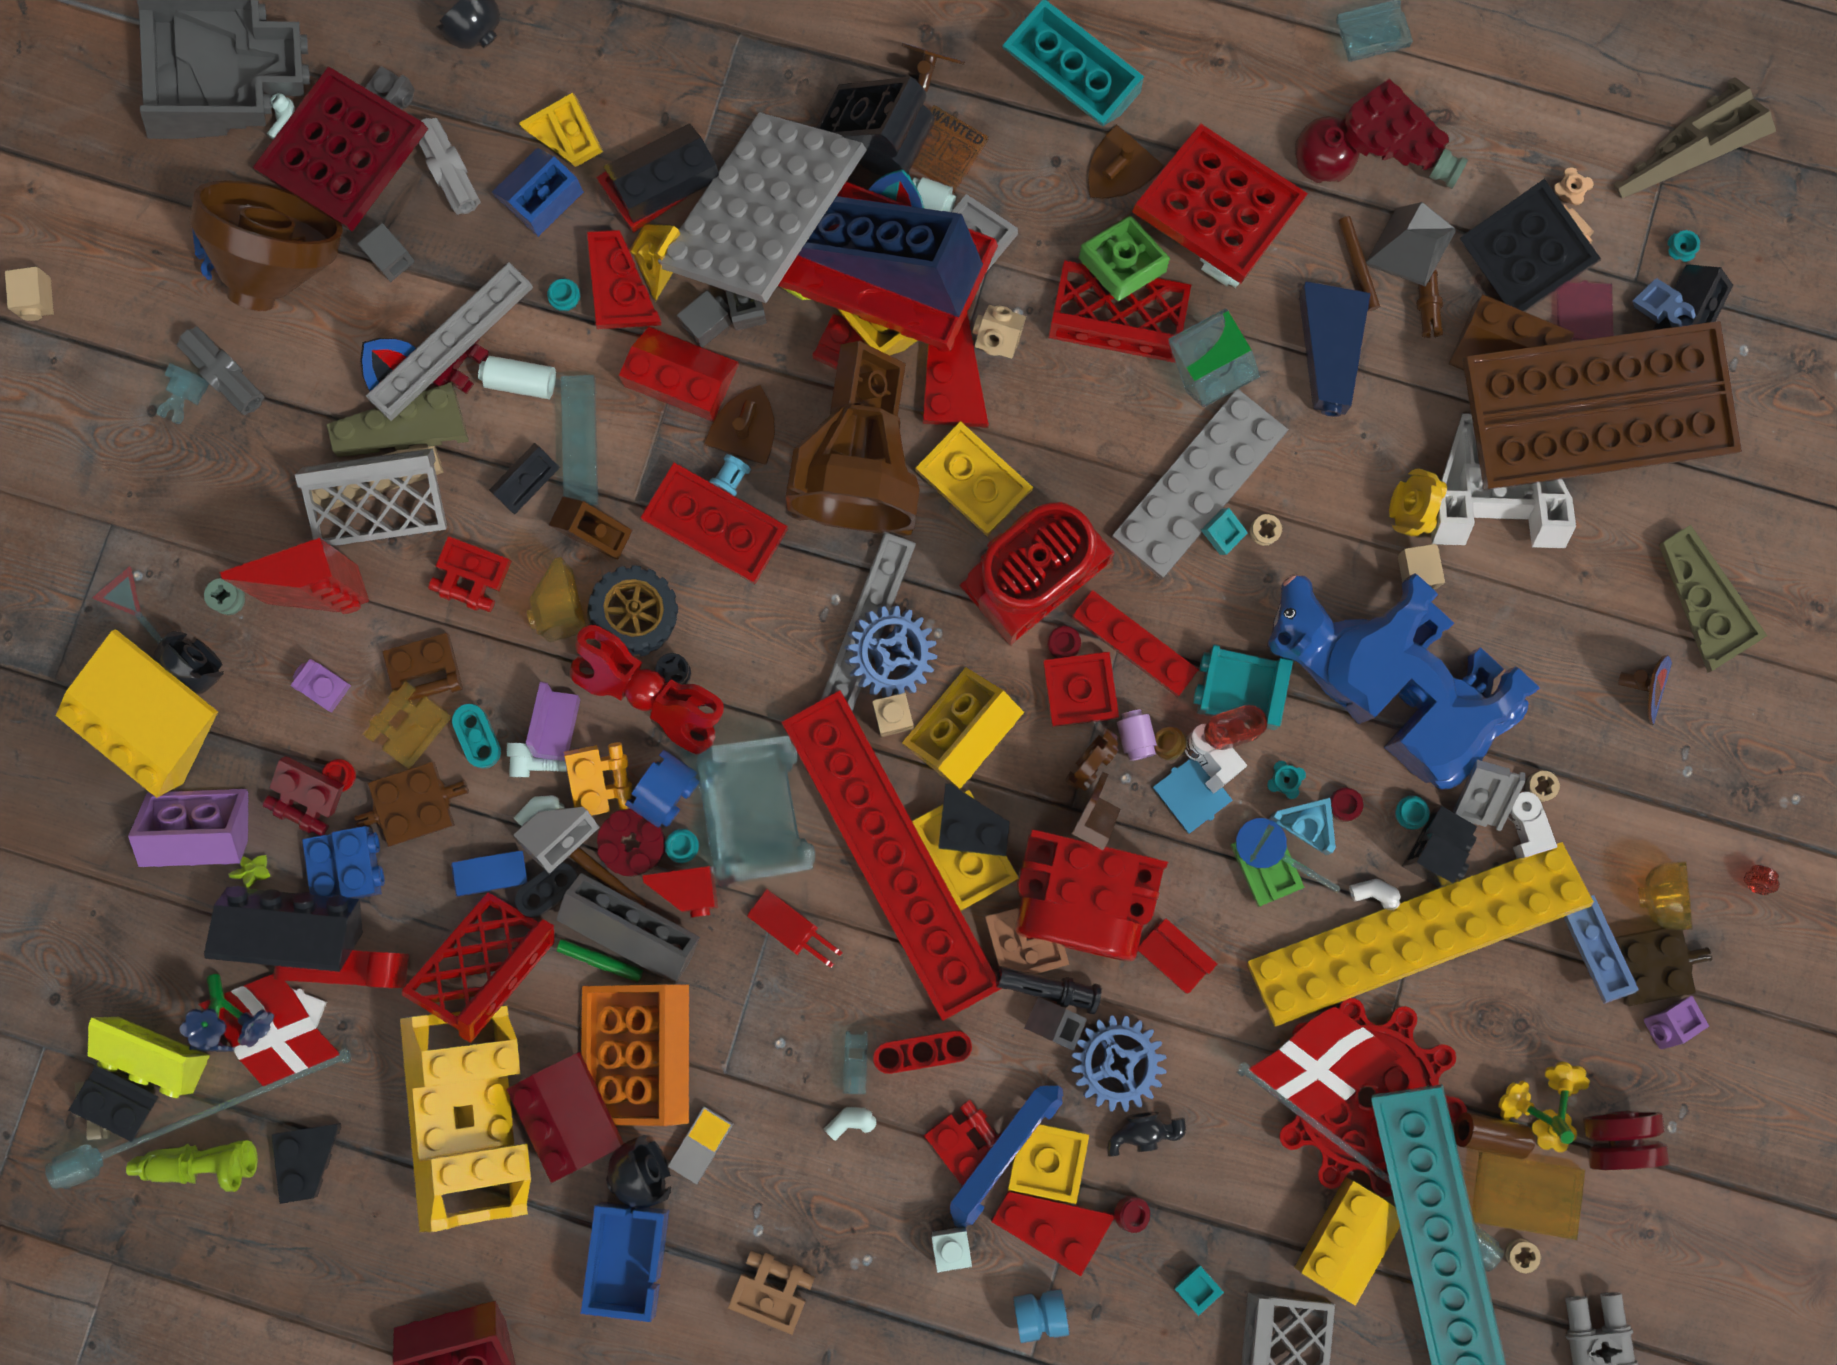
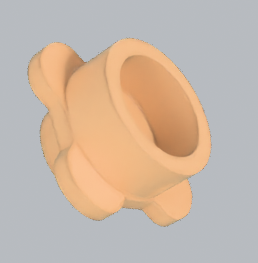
M1570 167L1564 171V178L1561 182L1556 183L1554 191L1563 201L1572 205H1580L1584 201L1583 196L1586 191L1592 189L1593 181L1590 177L1581 176L1575 168ZM1571 184H1575L1576 189H1573Z

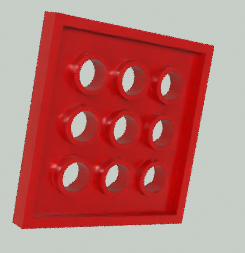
M1200 123L1136 202L1132 212L1242 284L1303 203L1308 193ZM1211 161L1217 168H1208L1203 162ZM1236 178L1240 180L1243 186L1232 184L1230 179ZM1194 181L1198 183L1201 188H1191L1187 184V182ZM1257 197H1266L1270 204L1261 203ZM1213 199H1222L1228 206L1221 207ZM1177 201L1181 203L1185 209H1176L1170 204V202ZM1247 216L1251 218L1255 224H1246L1242 221L1241 217ZM1197 220H1207L1212 227H1203ZM1232 237L1237 240L1239 245H1230L1226 242L1225 238Z

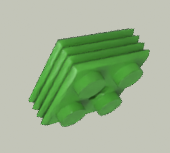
M1127 216L1081 244L1082 248H1080L1081 252L1079 253V259L1117 301L1122 300L1167 272L1170 257L1132 216Z

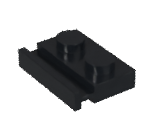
M95 1065L91 1075L82 1086L68 1111L133 1142L159 1096Z

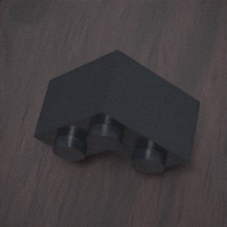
M1443 806L1434 808L1402 867L1436 887L1454 884L1455 880L1460 882L1469 868L1466 860L1476 842L1477 837L1473 834L1478 826Z

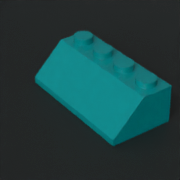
M1041 0L1002 45L1004 50L1102 127L1120 117L1141 93L1144 76L1047 0Z

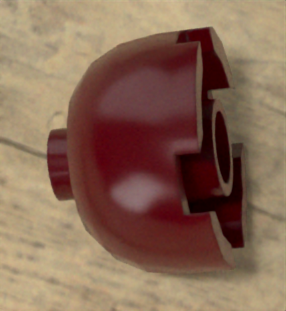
M1334 116L1316 118L1302 130L1296 141L1295 155L1297 167L1306 178L1316 183H1322V181H1342L1352 173L1359 160L1360 152L1354 149L1345 137L1348 129L1342 118Z

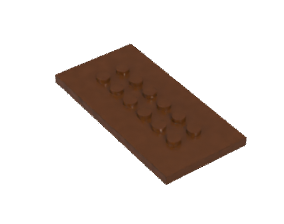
M1720 321L1473 355L1462 359L1484 491L1742 452Z

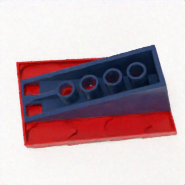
M845 182L778 286L800 293L805 298L858 315L863 320L898 331L903 336L950 351L998 244L995 238L969 229L961 213L911 207Z

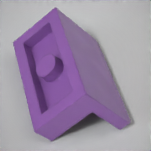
M540 682L526 739V745L533 757L565 761L563 752L570 749L580 704L578 695L553 692L548 683Z

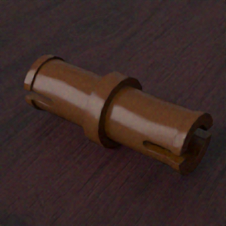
M1434 270L1426 286L1418 284L1419 299L1416 301L1417 310L1421 313V335L1424 338H1431V325H1433L1434 338L1443 335L1440 310L1443 307V298L1439 296L1438 271Z

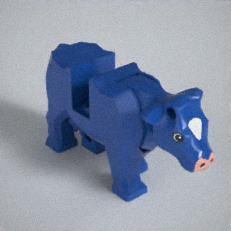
M1416 573L1410 575L1402 582L1403 594L1401 600L1381 617L1371 620L1354 619L1334 623L1323 606L1315 598L1312 583L1306 576L1294 574L1287 577L1281 585V600L1273 621L1272 634L1267 643L1271 653L1283 659L1298 662L1320 685L1323 691L1343 706L1358 724L1375 718L1400 691L1399 697L1411 707L1416 706L1419 709L1390 739L1384 748L1394 755L1409 772L1425 783H1432L1439 789H1451L1461 784L1470 775L1476 760H1483L1495 737L1508 731L1524 718L1529 705L1525 698L1540 689L1518 667H1513L1505 671L1501 676L1497 690L1491 694L1494 678L1504 668L1481 647L1473 650L1468 655L1467 675L1462 680L1453 678L1443 661L1427 650V648L1434 641L1440 639L1442 632L1449 629L1454 622L1431 602L1438 596V593Z

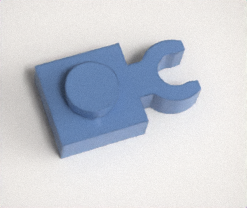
M1657 278L1633 300L1634 307L1658 324L1664 318H1668L1672 328L1683 326L1681 320L1678 319L1681 315H1688L1692 319L1696 317L1693 306L1682 302L1681 293Z

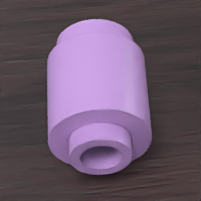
M1141 709L1121 714L1123 720L1118 721L1117 726L1124 754H1128L1129 760L1134 761L1156 755L1154 746H1157L1149 714L1142 715Z

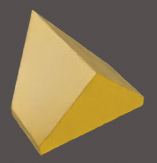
M646 224L629 249L642 272L655 302L673 272L663 270L658 260H663L669 245L676 241L680 235L679 229L675 226Z

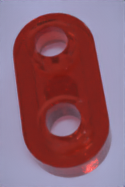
M1244 705L1213 716L1204 727V737L1213 748L1227 750L1258 739L1267 729V717L1260 708L1253 705ZM1244 723H1246L1250 727V729L1246 728Z

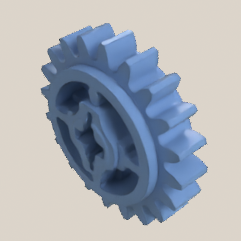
M885 606L879 607L877 611L878 617L873 611L866 612L865 615L868 623L864 620H856L855 622L860 632H848V636L855 641V644L844 647V649L854 653L853 657L845 660L847 664H856V668L851 671L850 676L862 675L858 686L866 687L871 684V695L878 694L881 689L883 698L890 697L892 692L895 695L905 692L904 688L909 693H915L916 686L914 681L918 684H926L927 681L922 672L931 673L934 671L927 664V660L937 659V655L928 652V648L937 644L936 641L926 640V636L932 631L931 628L920 629L923 622L922 617L911 621L912 610L910 609L905 610L900 616L899 606H893L889 613ZM882 626H895L892 633L884 639H877L872 636ZM906 634L912 642L914 653L908 648ZM893 646L892 652L898 657L889 658L890 653L883 647ZM868 651L874 656L876 671L869 662ZM906 666L909 668L903 676L894 680L887 679L890 671H893L895 667Z
M1111 1015L1108 1020L1109 1025L1105 1027L1102 1021L1098 1019L1096 1020L1097 1032L1094 1033L1091 1029L1085 1028V1034L1089 1039L1087 1041L1078 1039L1077 1044L1083 1048L1082 1052L1071 1054L1073 1058L1081 1061L1080 1065L1072 1067L1071 1071L1082 1073L1083 1075L1075 1083L1077 1086L1088 1085L1084 1092L1086 1098L1094 1093L1097 1094L1095 1105L1098 1107L1107 1099L1110 1111H1114L1117 1102L1121 1103V1107L1125 1112L1128 1111L1130 1100H1133L1135 1105L1140 1108L1142 1107L1140 1098L1142 1094L1150 1099L1154 1098L1149 1090L1151 1085L1162 1087V1084L1155 1079L1156 1074H1165L1167 1071L1157 1066V1062L1166 1059V1055L1155 1053V1050L1162 1045V1042H1150L1149 1039L1154 1031L1153 1029H1148L1141 1033L1142 1021L1140 1020L1136 1021L1133 1027H1130L1129 1017L1124 1016L1121 1024L1117 1025L1115 1017ZM1112 1035L1129 1036L1139 1046L1128 1050L1122 1049L1115 1042ZM1101 1042L1104 1047V1059L1097 1067L1091 1069L1092 1054L1096 1046ZM1111 1049L1119 1057H1126L1127 1062L1123 1064L1126 1078L1118 1069H1111L1110 1065L1114 1063V1054ZM1145 1058L1146 1068L1144 1075L1136 1084L1133 1069L1139 1060ZM1107 1077H1115L1122 1084L1125 1091L1107 1090L1097 1081Z

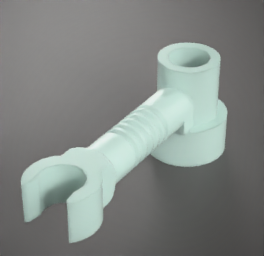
M507 743V757H510L509 777H529L530 771L550 770L567 772L565 761L533 757L526 743Z

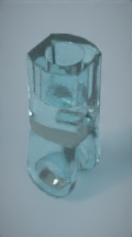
M846 1031L842 1093L866 1094L868 1031H864L863 1035L850 1034V1031ZM850 1048L863 1049L862 1059L849 1058Z

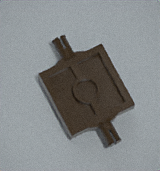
M1680 925L1614 937L1639 989L1636 993L1623 997L1624 1004L1627 1006L1696 993L1692 976L1693 964L1712 961V956L1707 955L1712 954L1709 947L1689 951L1686 946L1683 928Z

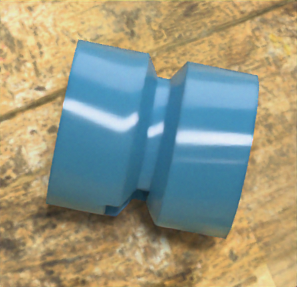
M1062 1289L1046 1291L1042 1293L1039 1300L1033 1294L1013 1296L1021 1343L1040 1340L1042 1332H1046L1049 1337L1053 1338L1069 1336Z

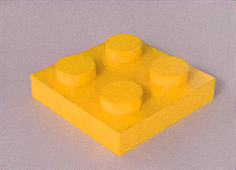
M1039 1124L1013 1159L1008 1190L1076 1204L1089 1134Z

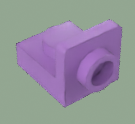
M309 659L307 663H302L293 675L294 681L291 684V687L302 692L329 712H333L351 687L349 683L312 659Z
M1693 996L1682 998L1664 1011L1644 1019V1023L1652 1038L1661 1050L1684 1044L1709 1027Z

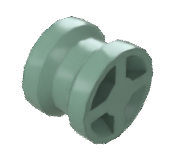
M1445 148L1429 178L1433 180L1440 179L1445 182L1447 187L1453 189L1468 159L1464 157L1457 158L1452 155L1450 150Z
M221 578L211 581L204 591L206 604L223 615L236 614L245 604L244 591Z

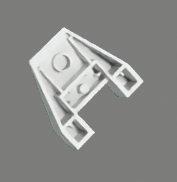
M1462 414L1441 481L1447 485V492L1441 501L1437 514V525L1431 532L1432 544L1466 545L1475 524L1474 518L1528 519L1532 547L1566 548L1576 528L1573 500L1563 480L1484 491L1472 415Z

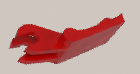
M766 889L747 914L748 918L796 955L805 948L824 964L832 968L834 964L807 944L812 936L837 955L841 956L843 953L816 933L817 926L768 889Z

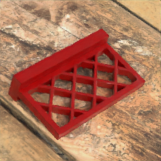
M1064 260L1049 332L1050 339L1173 363L1177 362L1183 339L1182 335L1191 284L1156 278L1144 285L1151 295L1138 301L1133 293L1126 297L1132 306L1120 313L1111 302L1115 298L1111 294H1105L1098 285L1100 283L1099 280L1084 264ZM1068 272L1082 274L1087 282L1074 289L1067 280ZM1092 287L1100 297V300L1087 306L1079 294ZM1065 288L1069 292L1066 295H1064ZM1169 291L1183 294L1182 301L1173 307H1170L1162 297V295ZM1071 299H1074L1081 308V311L1075 315L1060 312L1062 304ZM1156 300L1165 312L1152 319L1143 307ZM1106 305L1114 317L1107 321L1098 320L1092 312ZM1180 310L1178 317L1175 313ZM1137 311L1146 323L1140 327H1133L1124 318ZM1169 317L1177 327L1176 334L1164 333L1156 324Z
M488 892L402 989V996L459 1030V1036L471 1043L555 943L554 925L544 919L539 923ZM489 906H492L502 913V919L482 922L481 915ZM523 925L529 928L530 931L525 937L510 939L508 927ZM504 927L506 940L485 942V930ZM480 931L482 944L461 947L460 939L464 934ZM508 949L509 956L504 961L489 964L487 951ZM483 952L484 965L464 968L462 955ZM459 957V969L439 972L438 964L443 958ZM481 973L487 974V982L482 987L467 989L466 976ZM462 977L463 990L442 993L441 980ZM437 981L439 994L423 996L415 990L421 983ZM465 998L466 1006L458 1016L445 1010L444 1001Z

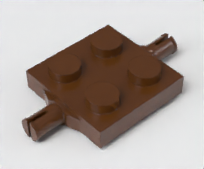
M430 762L369 782L368 786L373 798V810L355 815L354 818L355 821L369 818L368 820L356 823L357 827L378 823L383 830L387 846L391 847L455 826L450 811V799L468 794L469 789L465 787L455 791V789L467 786L465 780L446 786L439 777L435 762Z

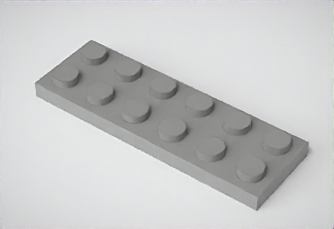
M1237 389L1112 535V539L1160 579H1163L1201 535V529L1229 502L1289 429Z

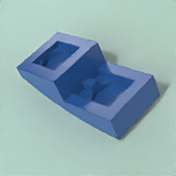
M523 851L451 863L456 897L523 886L528 883Z

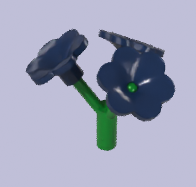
M212 974L207 977L211 1001L208 1009L203 1011L198 1009L190 1010L186 1014V1020L180 1026L181 1034L188 1037L189 1050L234 1052L235 1047L226 1046L220 1042V1035L224 1034L226 1030L225 1022L219 1019L220 1008L224 1007L238 1019V1024L242 1026V1033L238 1038V1043L247 1047L254 1046L260 1038L266 1036L270 1030V1024L274 1020V1014L265 1010L258 1011L254 1017L248 1012L242 1013L224 998L220 975Z

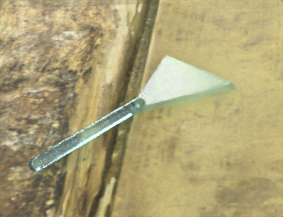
M131 566L92 597L94 600L134 615L158 644L163 639L141 613Z

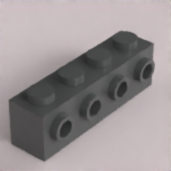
M582 873L565 893L556 919L558 922L673 984H676L689 965L700 939L699 936Z

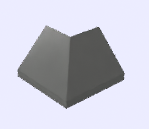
M1423 202L1396 208L1368 257L1366 264L1369 267L1426 286L1455 234V228Z

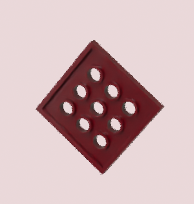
M328 66L252 168L261 176L353 232L428 131V128L422 121ZM342 103V107L337 113L330 114V110L335 104ZM366 118L365 123L361 127L353 128L357 119ZM323 129L319 138L311 140V135L315 130ZM390 132L389 137L384 142L377 143V138L381 133ZM347 143L343 152L334 154V150L339 144ZM304 154V158L299 164L292 165V160L295 156ZM370 157V162L366 167L358 168V163L363 158ZM327 168L326 175L322 179L315 180L316 173L321 169ZM351 183V188L348 192L339 194V189L343 184Z

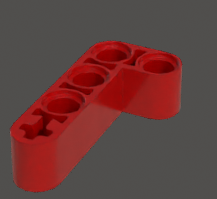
M352 950L340 972L275 966L273 980L404 988L407 982L409 954Z

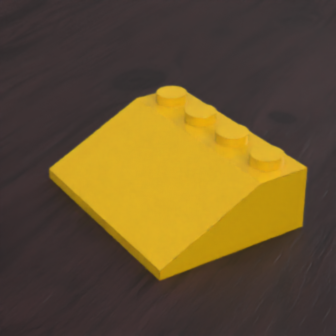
M115 629L110 632L67 689L55 716L153 796L158 798L184 783L218 711Z

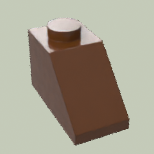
M562 496L548 525L569 538L615 559H619L633 531L588 503Z

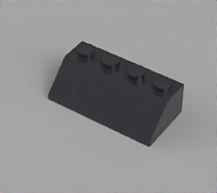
M243 886L227 887L213 907L204 957L205 959L340 972L363 934L360 899L346 898L340 895H313L308 892H280L276 889H248Z

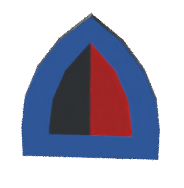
M376 338L362 342L361 372L369 392L408 357L416 347L407 341L396 338Z

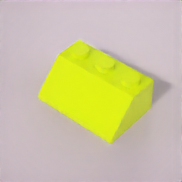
M121 1017L91 1018L88 1025V1056L99 1060L97 1066L112 1072H117L118 1069L129 1073V1080L142 1085H148L149 1082L160 1086L159 1092L169 1097L179 1098L180 1095L193 1094L210 1055L204 1052L189 1050V1046Z

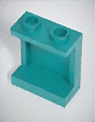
M1213 644L1209 652H1203L1200 663V671L1205 672L1203 684H1197L1194 693L1193 704H1198L1197 714L1276 730L1281 726L1293 661L1282 658L1278 661L1222 650L1220 646Z

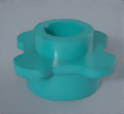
M1285 761L1276 762L1274 764V775L1267 782L1268 789L1271 792L1279 791L1284 793L1288 799L1298 797V788L1302 780L1306 778L1304 769L1287 765ZM1288 777L1290 781L1285 783L1283 779Z

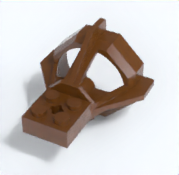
M861 341L841 344L830 416L793 449L786 490L787 510L792 512V518L799 521L812 520L825 526L871 533L895 532L902 536L912 534L916 524L920 488L917 477L908 473L905 464L900 434L901 421L898 417L906 363Z

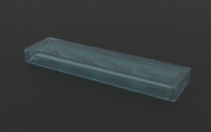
M594 375L561 376L563 496L584 501L589 505H598Z

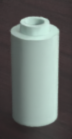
M488 356L486 361L480 363L478 378L480 381H483L484 388L550 399L554 391L556 370L555 367Z

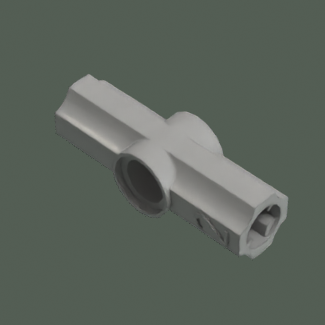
M437 118L421 120L427 126L428 131L419 141V144L427 158L425 160L438 186L443 188L445 196L456 215L468 214L474 211L481 201L466 174L468 171L456 148L451 146L448 136Z

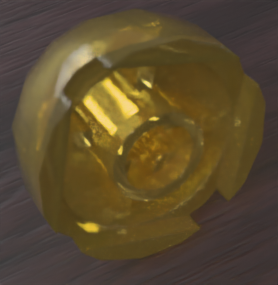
M1686 861L1668 862L1654 867L1646 876L1645 887L1638 888L1640 908H1647L1650 919L1660 927L1669 930H1693Z

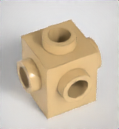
M989 305L984 316L979 314L977 316L973 329V334L978 335L975 347L983 349L984 352L990 355H1002L1012 359L1020 341L1026 316L1014 313L1005 306Z

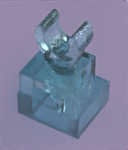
M169 363L164 375L170 378L166 390L172 393V396L158 407L157 415L165 418L168 411L174 409L172 422L179 425L184 419V401L187 400L198 405L209 383L202 377Z

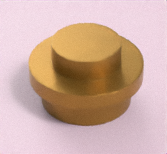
M1166 727L1159 730L1155 735L1157 746H1154L1155 752L1164 760H1174L1181 756L1186 749V736L1178 728Z

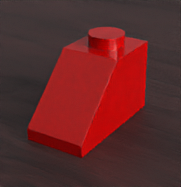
M711 866L642 875L643 883L681 912H690V918L710 916V909L718 908L714 869Z

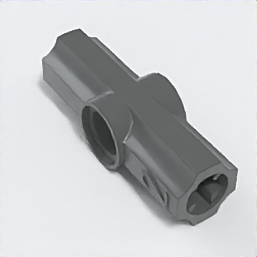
M196 326L193 329H187L179 337L177 346L199 368L198 372L216 391L222 392L239 412L245 416L250 412H254L262 405L265 396L242 373L243 369L223 349L220 350L205 332Z

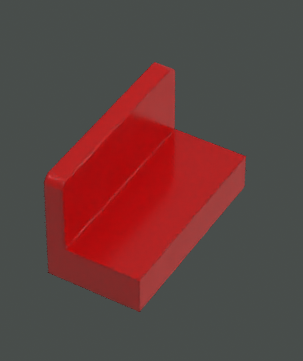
M1167 918L1162 919L1138 947L1139 953L1186 994L1190 993L1205 975L1210 974L1218 965Z

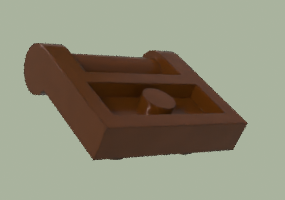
M447 633L382 651L392 688L393 701L397 708L408 706L410 701L451 690L452 693L463 690L450 635ZM446 670V678L408 689L404 687V681Z

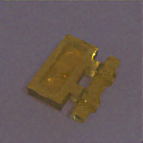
M405 681L398 691L394 690L389 695L388 699L390 701L382 711L372 716L369 720L370 725L363 735L372 742L375 741L381 732L389 737L382 746V750L410 769L452 716L425 695L416 705L408 699L416 688ZM402 709L408 715L396 729L389 722Z

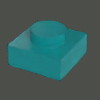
M1222 508L1201 529L1220 555H1227L1248 533L1230 508Z
M1200 1264L1174 1286V1289L1198 1316L1224 1293Z

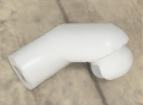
M1372 879L1349 886L1354 902L1374 897L1381 901L1384 909L1395 910L1399 907L1401 895L1398 889L1381 879Z

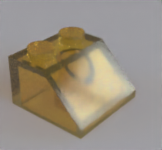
M562 557L554 558L529 599L531 609L527 610L531 629H536L537 634L543 636L548 642L576 636L582 628L586 627L573 570Z

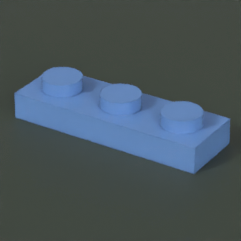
M1592 895L1591 898L1594 902L1591 907L1564 916V920L1602 1002L1605 1004L1636 993L1639 989L1595 896Z

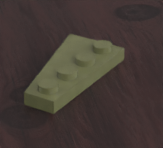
M1691 525L1659 544L1707 673L1715 670L1767 637L1763 628Z

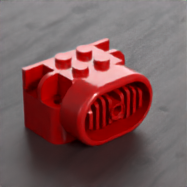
M1063 502L1046 503L1024 513L1005 532L993 538L987 544L988 549L981 557L980 563L968 573L967 579L959 586L1011 646L1112 562L1115 552L1093 528L1086 515L1079 509Z
M1032 829L1028 836L1017 883V892L1022 901L1015 931L1019 936L1025 938L1045 940L1062 944L1065 948L1131 962L1137 956L1143 926L1153 917L1160 894L1159 888L1163 870L1167 868L1168 861L1105 847L1102 850L1088 842Z

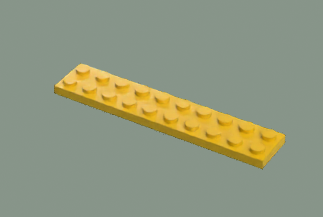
M1563 842L1557 844V848L1522 859L1518 858L1463 879L1460 882H1455L1454 884L1402 902L1395 910H1381L1248 961L1247 966L1273 1025L1276 1027L1591 907L1594 901Z

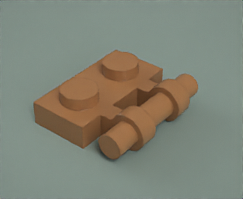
M751 1251L746 1264L758 1268L755 1278L743 1273L741 1274L728 1309L793 1335L806 1299L794 1295L795 1289L799 1285L810 1290L815 1276L802 1272L804 1268L795 1264L793 1267L780 1263L774 1260L775 1256L765 1253L763 1256ZM768 1273L787 1280L784 1290L765 1283Z

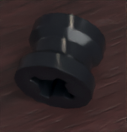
M676 653L663 655L657 661L655 671L665 679L666 684L672 678L673 681L686 685L692 675L691 667L686 659Z

